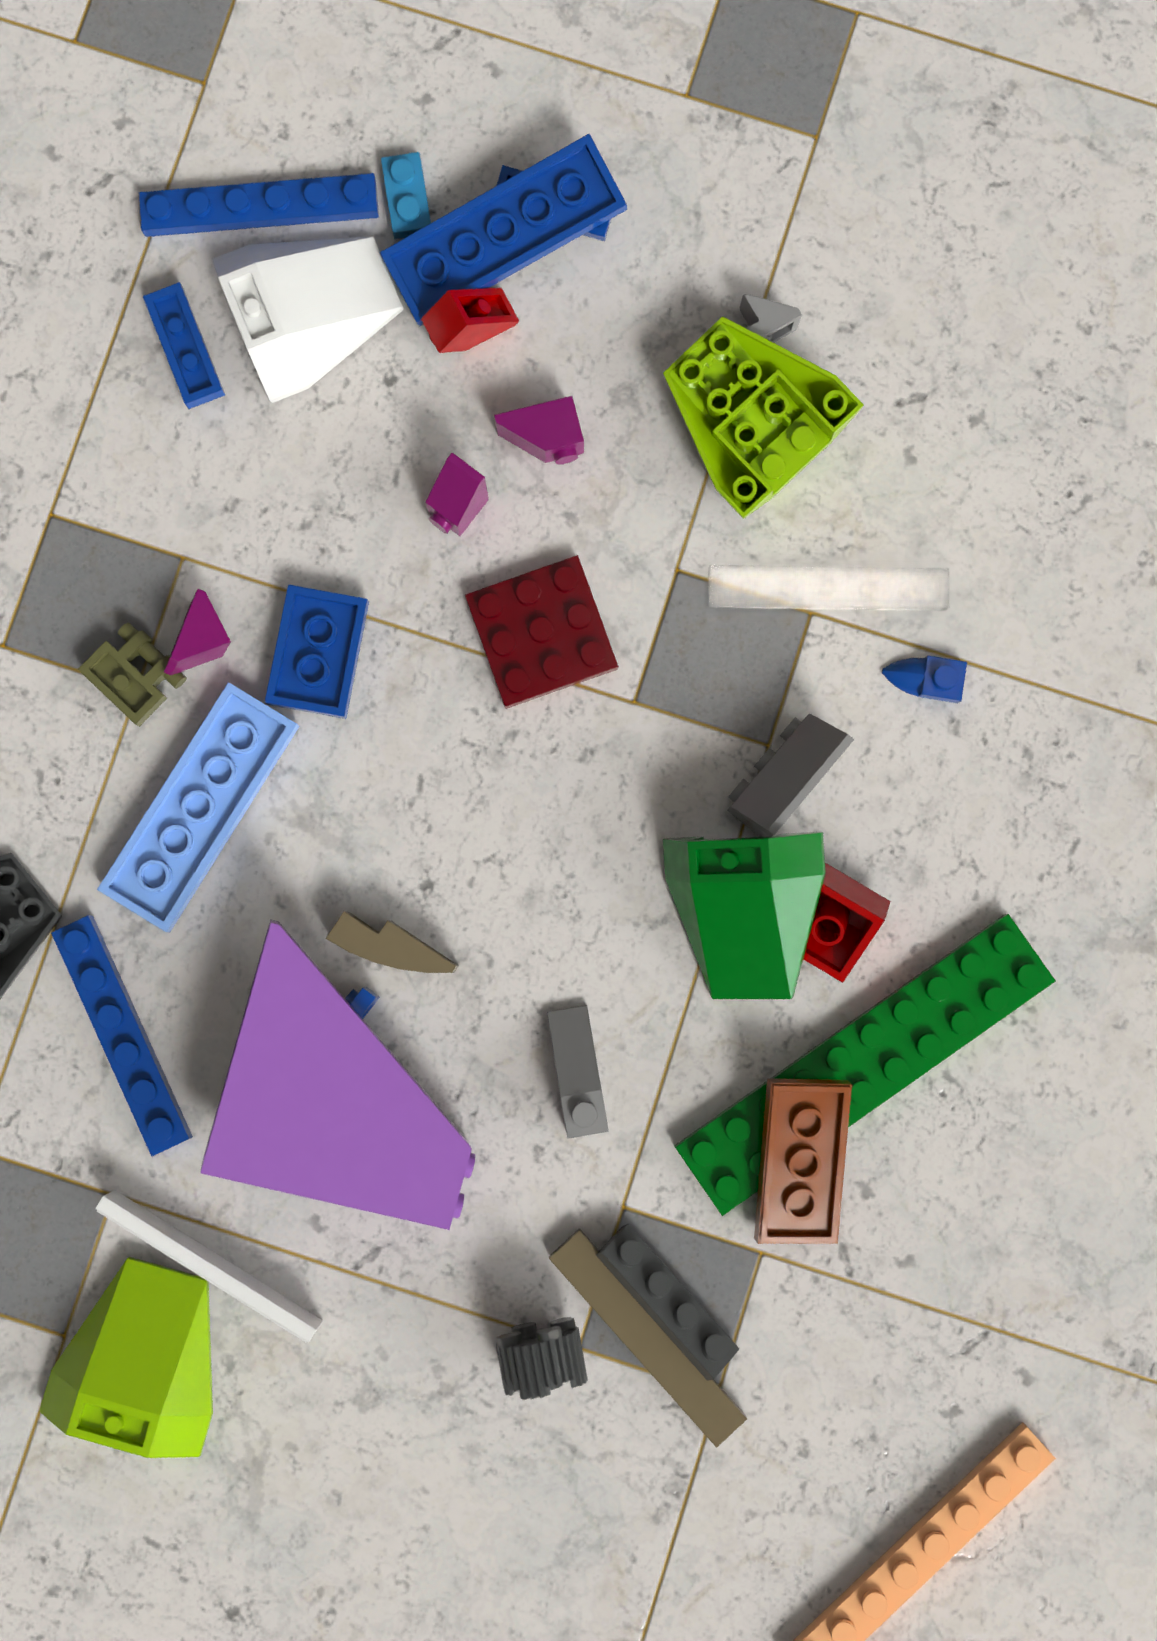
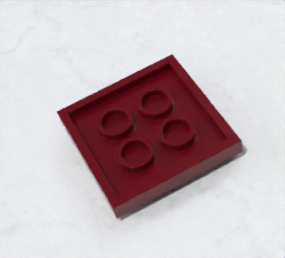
M578 555L465 594L505 709L618 670L619 666Z

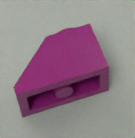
M572 396L494 415L498 436L545 463L555 461V464L558 465L567 464L578 459V455L584 454V438Z
M451 453L446 459L425 502L428 513L431 515L428 518L429 521L446 534L452 530L458 536H461L489 500L485 476L454 453Z

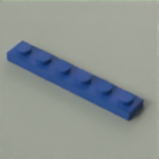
M374 173L139 192L141 230L145 237L379 218L377 185Z
M87 915L51 932L151 1157L192 1138L191 1131L93 915Z

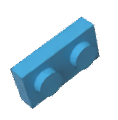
M420 152L381 158L394 240L406 238L431 223Z

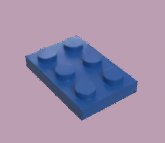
M288 584L265 697L267 705L343 719L347 718L369 606L368 599Z

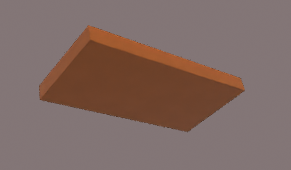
M767 1078L754 1239L757 1244H838L852 1084L848 1080Z

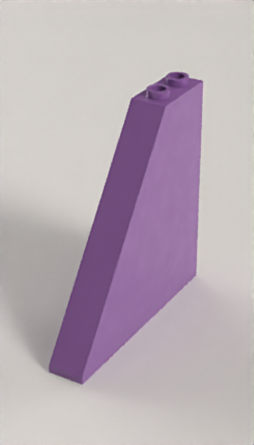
M270 919L200 1173L450 1230L452 1219H458L463 1208L464 1194L460 1193L464 1177L470 1178L474 1168L475 1154L471 1153V1146L280 922Z

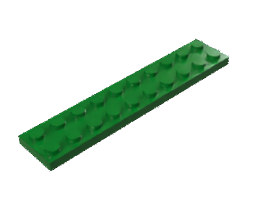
M1004 914L771 1078L848 1080L852 1084L848 1127H850L1049 987L1056 980L1010 915ZM767 1081L674 1145L722 1216L758 1192Z

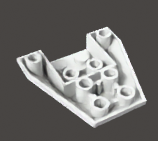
M374 237L250 244L212 259L218 279L246 348L271 403L309 389L403 311V306L383 258L379 253L380 251Z

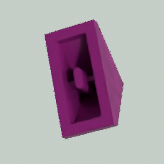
M197 588L165 667L164 673L174 675L221 658L231 643L206 592Z

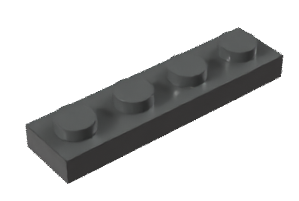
M629 1224L622 1226L596 1254L600 1261L707 1381L715 1379L738 1352L739 1347Z

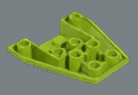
M723 316L663 372L664 378L716 491L743 519L778 494L832 443L864 406L836 375Z
M128 1257L52 1368L39 1412L65 1435L145 1458L200 1457L213 1415L209 1282L200 1276Z

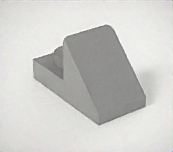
M749 294L742 296L739 307L749 327L746 324L741 326L773 343L797 330L802 316L797 307Z

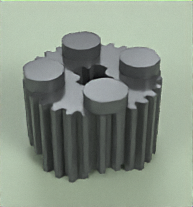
M572 1317L553 1320L550 1322V1327L538 1330L535 1322L523 1323L511 1327L512 1333L497 1337L496 1349L505 1395L511 1396L515 1391H519L520 1399L522 1400L535 1399L537 1397L543 1398L551 1395L550 1390L561 1387L563 1383L569 1382V1380L571 1388L582 1386L588 1381L579 1328L575 1325V1320Z

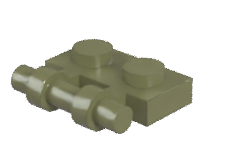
M128 622L118 631V634L126 641L119 650L108 641H105L78 670L135 725L140 727L167 699L157 686L163 680H167L177 689L183 685L187 677L182 672L174 675L164 673L170 655L164 656L151 644L153 640L145 631H138ZM141 655L152 666L145 675L131 663L136 656Z

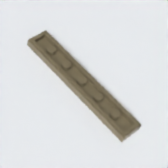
M579 1228L549 1256V1260L717 1448L747 1420L746 1415L714 1379L708 1381L600 1261L596 1256L599 1249Z

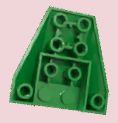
M823 832L782 833L774 837L704 839V837L664 838L665 879L712 999H792L826 874Z

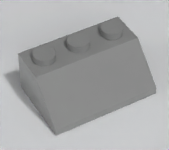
M810 713L802 722L795 717L781 733L780 737L785 742L776 753L769 748L754 765L760 771L750 783L743 779L728 796L734 803L727 811L758 837L774 836L854 741L849 734Z

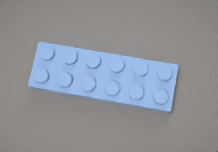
M228 682L97 890L163 931L170 933L300 726Z

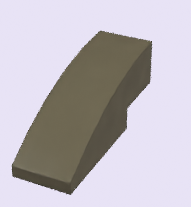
M344 911L326 937L328 941L349 953L371 962L400 970L423 973H455L459 965L387 920L379 932L352 913Z

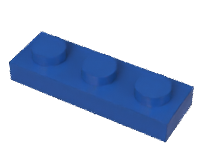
M178 282L144 295L143 299L187 408L191 409L225 396L181 283Z

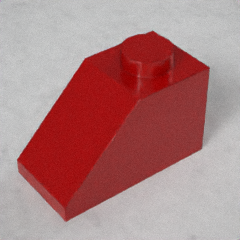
M502 288L448 290L421 318L431 342L439 353L467 351L516 326L520 322Z

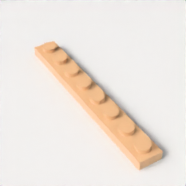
M1022 1422L793 1641H865L1056 1458Z

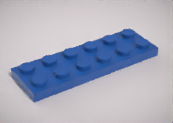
M589 133L379 253L420 327L424 325L421 318L448 290L489 288L628 210L627 203Z

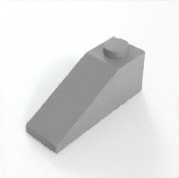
M587 1005L547 1012L567 1139L609 1132Z

